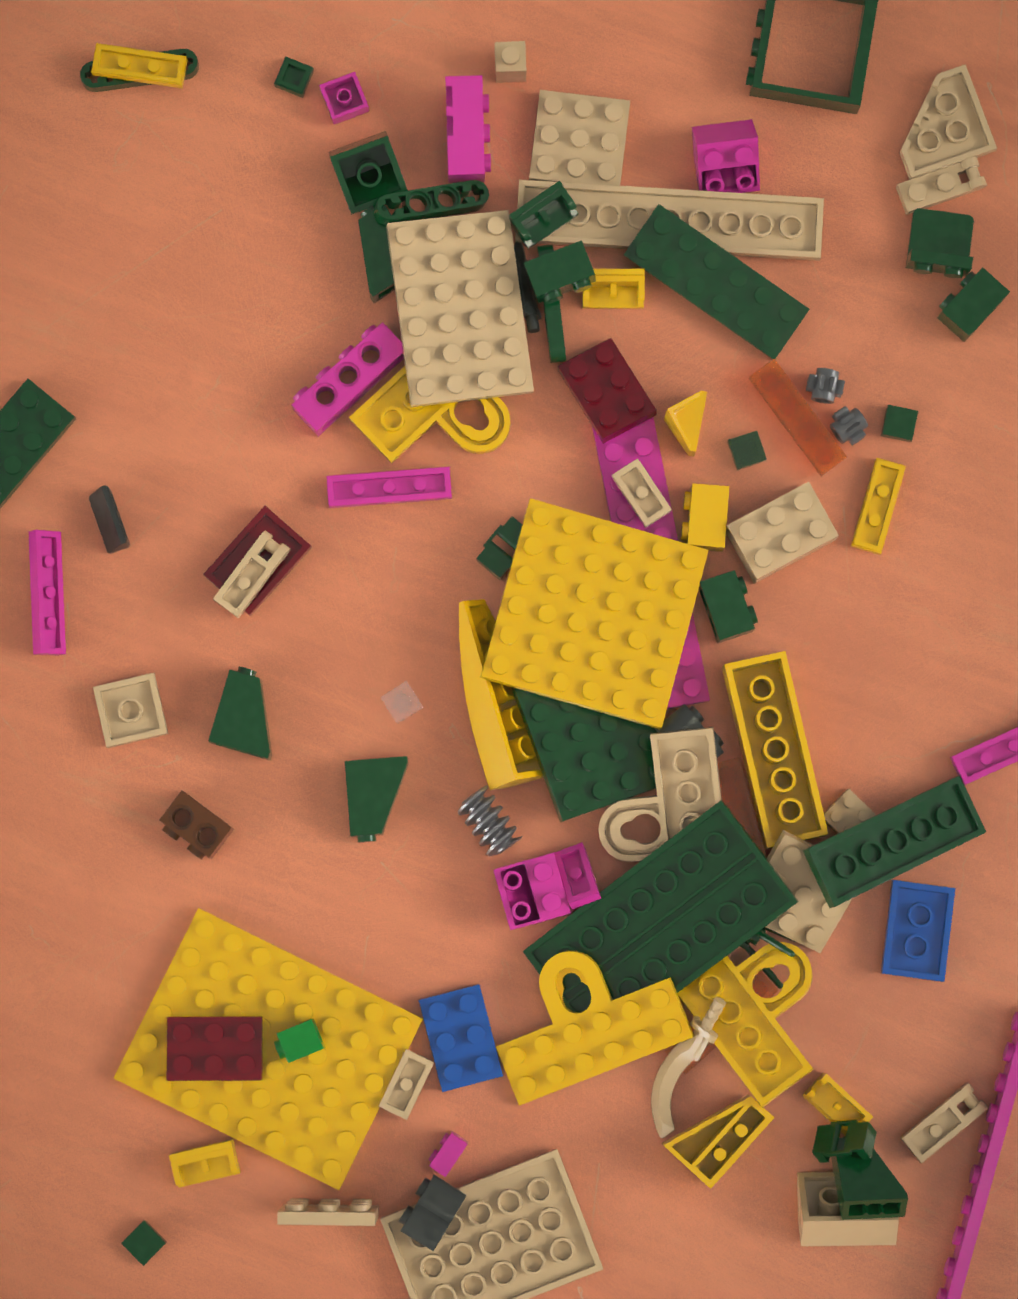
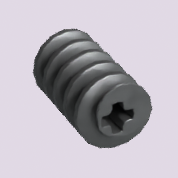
M484 786L462 802L458 814H470L465 824L467 826L477 824L472 834L474 836L484 834L479 844L481 846L491 844L486 854L493 856L502 853L523 836L512 837L517 827H505L510 817L504 816L499 818L497 816L503 807L501 805L496 807L490 806L496 797L494 795L484 797L483 795L488 789V786Z

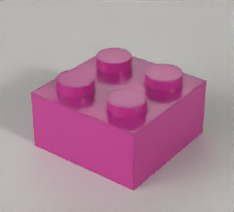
M355 72L319 85L334 125L369 112V106Z
M453 1131L450 1134L445 1133L440 1141L441 1148L439 1151L435 1149L428 1159L431 1161L429 1166L444 1177L447 1176L468 1145V1141Z

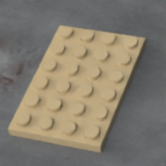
M509 210L387 223L386 228L411 407L533 393L534 387Z
M558 1149L458 1187L457 1189L467 1196L434 1251L401 1232L403 1224L399 1220L406 1208L380 1218L410 1299H529L603 1270L602 1263Z

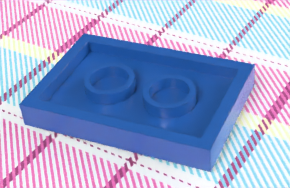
M892 880L881 974L945 982L956 888Z
M480 984L419 1000L442 1092L503 1076Z

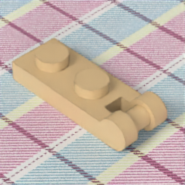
M970 157L960 163L897 184L896 190L905 214L908 215L917 208L926 209L986 187V180L984 176H980L977 168L980 166L977 157ZM966 173L969 181L961 184L958 175Z
M266 530L259 536L213 598L215 602L237 618H240L291 549L284 543L280 545L272 539L273 535ZM264 549L273 554L268 562L259 556Z
M968 1082L900 1137L920 1163L927 1160L988 1109L983 1100L979 1101L972 1093L974 1089ZM962 1101L969 1108L965 1114H962L957 1108V1105Z

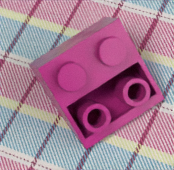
M752 119L692 127L693 155L699 191L732 193L760 191L758 135Z
M554 853L493 870L510 931L571 914Z

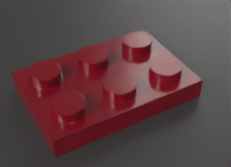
M612 338L558 365V372L603 444L657 415L656 408Z
M264 506L203 574L217 588L221 589L265 530L273 535L272 539L278 544L284 543L291 548L288 555L278 565L246 608L245 612L249 616L257 610L312 548L307 541L267 506ZM264 549L259 556L268 562L273 554Z
M263 1016L167 1017L166 1081L263 1080Z

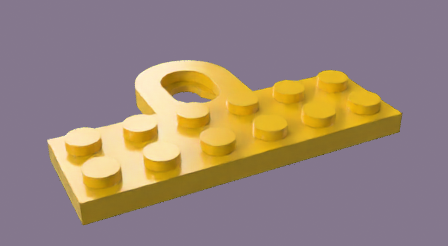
M405 366L349 417L350 421L391 464L436 422L462 449L475 454L494 451L504 443L510 431V414L507 406L499 397L478 399L483 404L484 414L489 419L488 426L480 431L475 430L471 425L462 424L457 420L454 409L458 402L411 407Z
M786 942L780 943L794 951V957L788 956L770 944L759 949L737 967L726 956L677 993L691 1014L700 1017V1021L706 1016L705 1014L710 1009L715 997H720L726 1002L723 1011L712 1028L718 1034L714 1044L762 1108L813 1070L812 1066L776 1020L778 1016L807 994L813 976L811 964L806 954L797 946ZM776 965H785L789 969L790 975L783 983L782 990L778 995L772 998H763L755 993L753 980L762 969L773 968Z
M564 951L554 955L545 963L539 977L540 992L553 1024L498 1045L496 1049L520 1106L693 1038L694 1034L671 977L613 1000L595 960L579 951ZM568 973H575L579 976L581 982L589 987L591 1003L584 1012L571 1011L564 1004L563 992L565 988L563 986V978Z

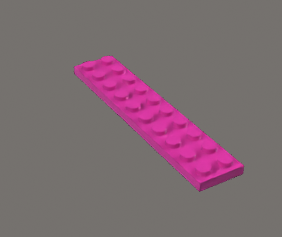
M654 418L648 419L604 444L592 427L610 521L678 541L672 511L645 528L611 477L612 474L638 458L671 507ZM693 612L667 709L678 708L684 704L688 706L710 701Z

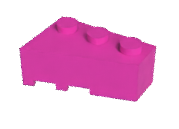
M482 75L445 76L448 182L457 183L469 180L485 182V172H491L490 154H484V143L490 142V124H484L483 113H489V94H483Z

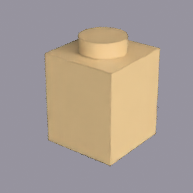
M525 41L495 42L496 83L526 82Z

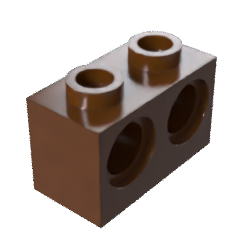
M181 790L159 819V821L165 824L162 831L176 841L179 837H182L190 843L187 849L201 860L205 855L212 859L234 830V828L183 790ZM181 809H186L189 811L191 819L186 826L180 827L175 823V814ZM205 828H212L216 834L214 842L210 845H203L199 839L201 831Z

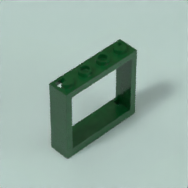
M766 0L765 8L758 10L756 27L761 28L760 37L753 39L751 56L756 57L755 66L748 68L746 85L751 86L750 96L857 114L861 106L878 0H835L863 5L848 97L762 83L776 1Z

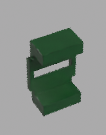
M513 516L504 526L500 525L483 545L485 549L476 558L478 563L499 580L502 579L506 571L511 567L513 558L492 540L497 535L514 550L516 549L522 524Z
M857 1120L831 1122L830 1125H819L812 1153L820 1163L829 1162L830 1157L852 1155V1152H857L862 1160L871 1159L877 1132L869 1122H858ZM848 1126L844 1148L842 1151H837L841 1127Z

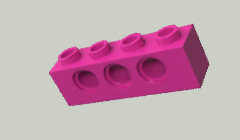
M383 322L377 327L375 325L370 326L361 335L363 340L355 347L352 345L348 346L339 355L340 361L332 368L330 366L325 367L316 376L318 381L309 389L307 386L303 387L293 397L295 401L291 404L293 410L318 437L404 359L402 342ZM374 350L380 355L379 359L374 363H367L362 359L365 352ZM345 371H353L356 373L357 378L353 383L345 384L340 381L341 374ZM324 391H329L334 395L333 401L326 405L320 404L317 401L318 395Z

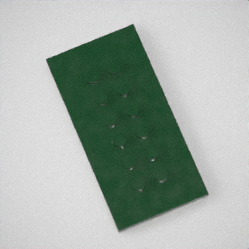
M720 800L600 892L601 899L581 906L527 947L523 953L539 974L545 963L558 953L579 951L587 954L598 964L613 1000L671 977L678 993L799 901L724 801ZM575 973L566 974L563 978V986L565 988L563 992L564 1004L571 1011L584 1012L591 1003L589 987L581 982L579 976Z

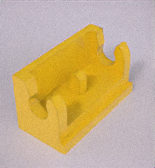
M593 269L596 281L591 283L592 287L582 291V309H643L645 301V269Z
M822 1073L802 1095L830 1122L849 1120L870 1122L873 1118L867 1110L826 1073ZM848 1126L841 1127V1132L845 1136Z
M234 1139L169 1155L174 1181L178 1188L241 1173Z

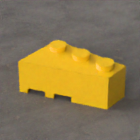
M747 1094L661 1144L711 1189L774 1117L764 1107L762 1108L752 1096Z

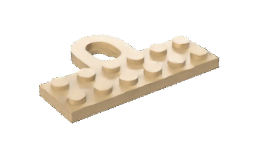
M714 727L650 734L657 795L623 799L613 803L606 809L600 819L598 830L602 846L611 856L626 862L642 861L722 800ZM650 814L658 820L661 830L659 837L655 841L640 843L635 839L624 838L621 834V826L625 822L632 821L638 815Z

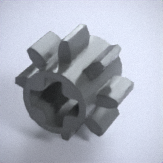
M817 368L816 375L809 374L806 391L812 392L811 400L824 404H833L835 397L841 398L845 381L838 380V371L828 368Z
M844 406L832 416L835 422L830 424V429L841 444L849 440L853 446L866 436L863 430L868 427V423L857 408L849 411Z

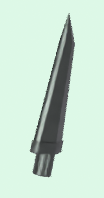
M515 242L514 251L523 315L526 319L528 333H536L540 331L538 320L541 319V313L525 270L524 262H527L523 245L521 242Z

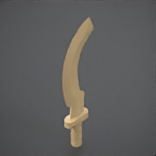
M715 997L702 1021H700L699 1016L693 1017L690 1025L694 1028V1037L678 1043L665 1058L658 1070L652 1088L651 1107L655 1127L660 1138H665L675 1130L671 1115V1097L678 1078L693 1060L696 1062L700 1060L708 1043H715L718 1038V1034L712 1028L726 1005V1002L720 997Z

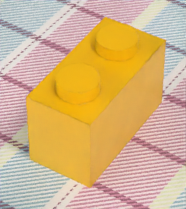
M692 483L690 492L685 491L683 510H689L688 522H682L681 540H685L688 545L709 551L723 552L725 548L730 486Z

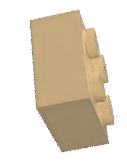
M847 789L824 813L826 824L837 834L876 815L850 789Z

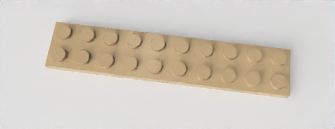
M519 179L517 209L557 182ZM561 182L577 206L575 209L579 214L538 243L571 245L582 240L583 245L586 247L628 249L657 205L660 204L733 256L820 261L824 198ZM516 233L515 242L523 243Z

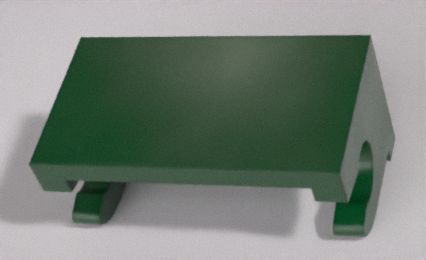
M558 181L511 213L509 220L512 228L529 250L577 217L579 213L575 209L577 208L575 202L563 187V184Z

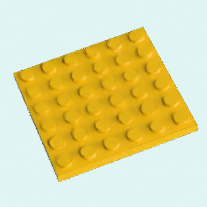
M530 498L480 678L661 729L709 550Z

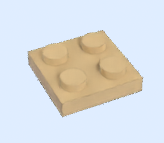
M155 673L93 687L107 748L169 734Z

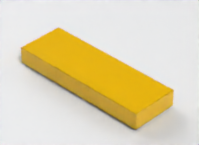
M96 43L91 73L93 76L183 89L188 59L187 56Z
M881 458L875 459L850 547L881 555L906 469L905 465Z

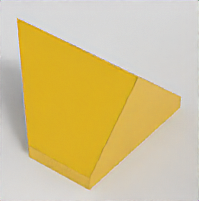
M700 391L667 409L664 417V422L686 454L692 457L695 456L707 397L706 391Z

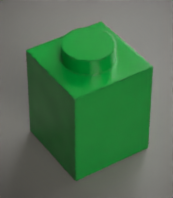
M314 1018L276 1033L279 1040L274 1041L280 1059L286 1057L288 1063L325 1048Z

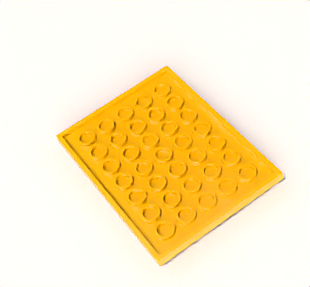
M198 908L113 1079L340 1190L380 1108L378 1106L405 1050L409 1049L423 1018ZM263 1016V1080L166 1081L167 1017ZM314 1018L325 1048L288 1063L286 1057L280 1059L274 1041L279 1040L276 1033Z

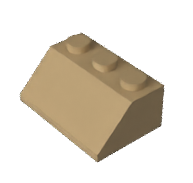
M797 1172L798 1226L801 1246L896 1245L899 1217L841 1220L834 1172Z

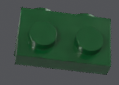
M917 208L912 215L906 268L914 269V272L920 274L936 272L943 273L944 276L949 278L966 277L971 271L973 257H969L974 225L973 217L965 214Z

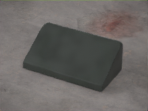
M106 485L101 486L90 495L89 501L106 550L111 554L128 548L130 543L112 491Z

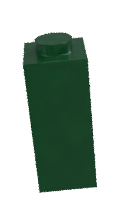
M371 206L361 213L362 218L358 220L370 298L373 303H376L393 292L395 287L387 228L375 219L373 213L375 206ZM384 206V208H383L382 210L389 212V210L387 209V207Z
M239 666L238 671L229 670L208 741L214 745L271 761L272 749L262 680L255 677L256 671Z
M407 756L345 761L350 836L357 837L358 843L375 842L377 835H383L409 765Z
M846 1136L839 1138L837 1151L843 1150ZM874 1148L872 1158L862 1160L857 1152H852V1155L831 1157L841 1220L905 1217L908 1202L907 1192Z

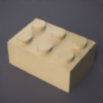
M810 482L795 488L726 526V534L754 584L832 543L839 536Z

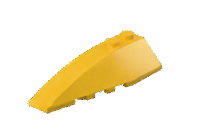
M478 599L459 603L461 668L472 731L489 790L513 787L544 777L511 687L480 678L495 619L485 599Z

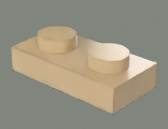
M638 458L612 474L611 477L645 528L672 511Z
M406 1049L378 1107L407 1120L434 1062Z

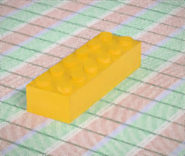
M786 651L724 664L722 672L763 848H773L783 830L802 840L828 835Z

